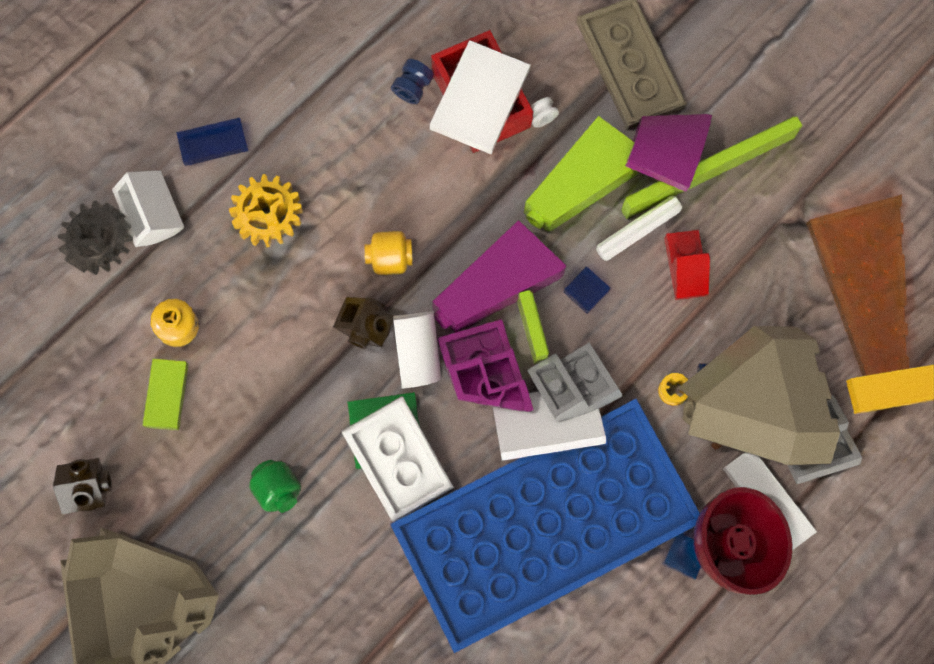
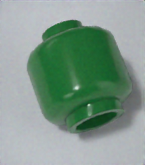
M267 460L260 463L252 471L249 488L264 511L284 513L296 505V498L300 494L301 484L287 463Z

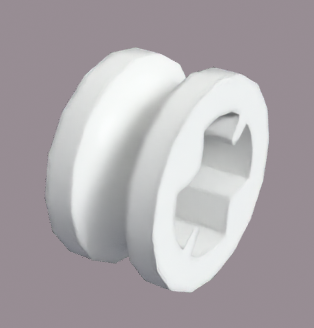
M550 97L540 99L531 105L534 111L532 124L535 128L550 123L559 115L558 109L552 107L553 100Z

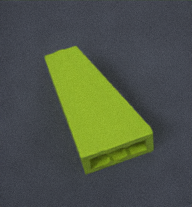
M598 116L525 202L524 214L528 222L538 229L544 228L546 231L551 232L639 174L640 172L625 166L634 142Z

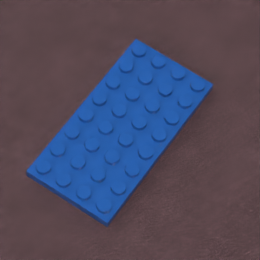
M637 399L601 416L606 435V444L521 457L390 524L454 653L695 527L700 513Z

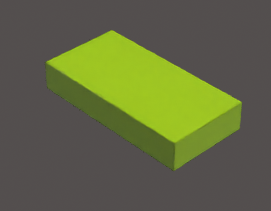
M529 290L518 294L517 304L534 365L548 358L549 350L534 296Z
M152 359L142 425L145 428L179 431L189 365L186 361Z

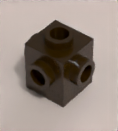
M346 297L333 327L348 336L350 344L361 349H367L368 346H383L389 336L394 320L393 315L385 311V305L373 298Z
M99 458L89 460L78 459L68 464L57 465L52 487L62 514H68L78 511H92L105 507L107 492L112 490V481L109 471H103Z

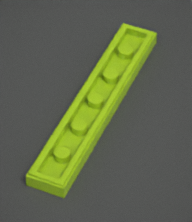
M793 116L700 161L689 189L794 139L803 126L799 118ZM658 181L627 196L621 211L627 220L658 205L668 197L676 196L685 191Z

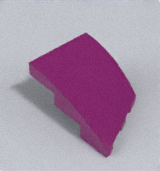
M712 115L642 116L632 141L634 144L625 166L686 192L690 188L697 169Z
M502 319L437 338L458 400L524 412L534 411L525 380L522 379L514 350L511 349Z

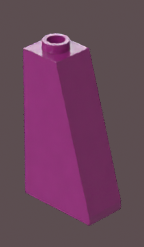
M518 220L432 301L435 321L444 329L450 327L455 333L516 303L520 292L530 290L532 293H535L560 280L564 276L566 265Z

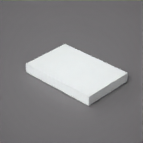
M469 40L430 123V130L492 154L529 73L530 64Z
M540 392L529 393L534 409L531 412L492 406L502 461L606 444V435L599 409L571 419L556 421Z
M402 396L341 431L392 522L405 517L454 488Z

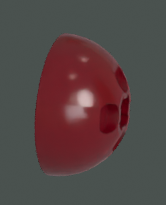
M737 487L718 494L703 508L694 529V549L700 566L711 580L731 592L743 595L766 593L783 580L790 567L793 544L788 522L775 502L755 489Z

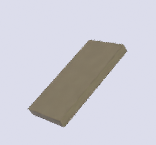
M622 0L577 17L576 23L626 130L637 127L642 116H663L685 109L687 103L637 0Z

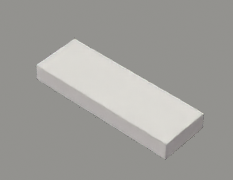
M745 452L723 468L736 487L755 489L775 502L788 522L793 550L817 532L759 456Z

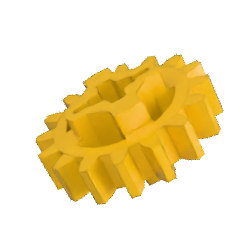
M262 174L261 182L258 183L253 177H250L249 183L251 186L246 188L240 184L238 188L241 195H232L231 197L233 204L236 205V207L229 208L231 217L235 218L231 222L235 229H240L239 234L243 240L251 235V242L255 246L259 243L260 239L264 240L266 247H270L272 239H276L279 244H283L282 235L286 233L293 237L294 232L291 226L301 225V220L297 216L303 213L302 205L298 204L300 201L298 192H292L293 188L290 182L281 186L280 176L276 175L273 181L269 182L266 174ZM268 207L271 212L264 214L262 209ZM287 214L285 219L280 223L282 216Z

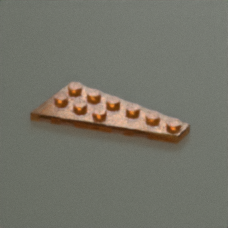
M902 194L816 217L806 223L862 376L909 369V357L906 355L908 323H905L904 308L907 306L905 255L902 254L901 237L904 234L900 213Z

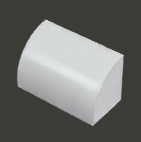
M161 171L126 172L112 189L135 247L164 241L184 228Z
M434 311L393 316L402 389L428 385L441 380Z

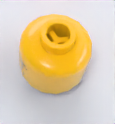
M402 231L376 232L372 235L371 244H365V264H372L373 271L377 275L404 274L407 267L413 265L412 240L406 239Z
M167 299L160 302L154 308L151 314V327L155 335L164 344L172 347H181L189 344L196 337L199 330V320L192 307L185 301Z

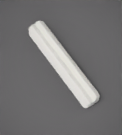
M675 196L668 197L599 243L596 248L597 253L604 261L610 260L680 213L682 209L681 203Z

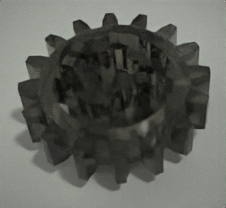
M93 201L91 208L87 207L84 203L80 204L81 212L76 214L70 211L71 222L61 223L66 229V233L58 235V239L65 243L59 247V251L66 255L64 259L66 262L83 273L88 270L92 274L97 275L99 267L109 272L111 271L110 263L112 261L119 265L122 263L119 257L120 253H129L130 250L124 244L133 240V237L126 232L132 226L124 219L126 216L120 210L107 202L101 205L98 201Z

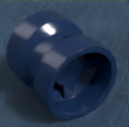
M407 59L402 67L403 74L394 80L391 90L403 101L410 104H418L423 97L424 87L430 85L434 78V73L422 62L415 59Z

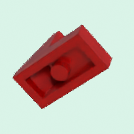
M699 230L667 233L664 240L675 300L708 296L710 256L709 253H703Z

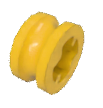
M671 373L665 376L658 388L661 400L670 406L682 404L688 396L681 390L679 391V393L683 394L681 397L677 394L670 396L667 393L670 386L666 384L668 382L672 385L679 383L682 386L688 381V378L679 373Z

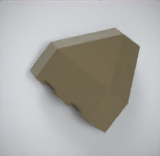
M754 326L679 387L688 396L683 408L684 414L682 418L690 425L688 434L786 465L831 464L840 429L837 419H831L827 401L832 398L825 372H819L815 358V355L820 353L817 340L798 327Z
M102 527L100 528L99 536L71 539L67 559L60 560L73 664H165L181 650L179 644L194 631L200 634L211 625L218 594L196 562Z

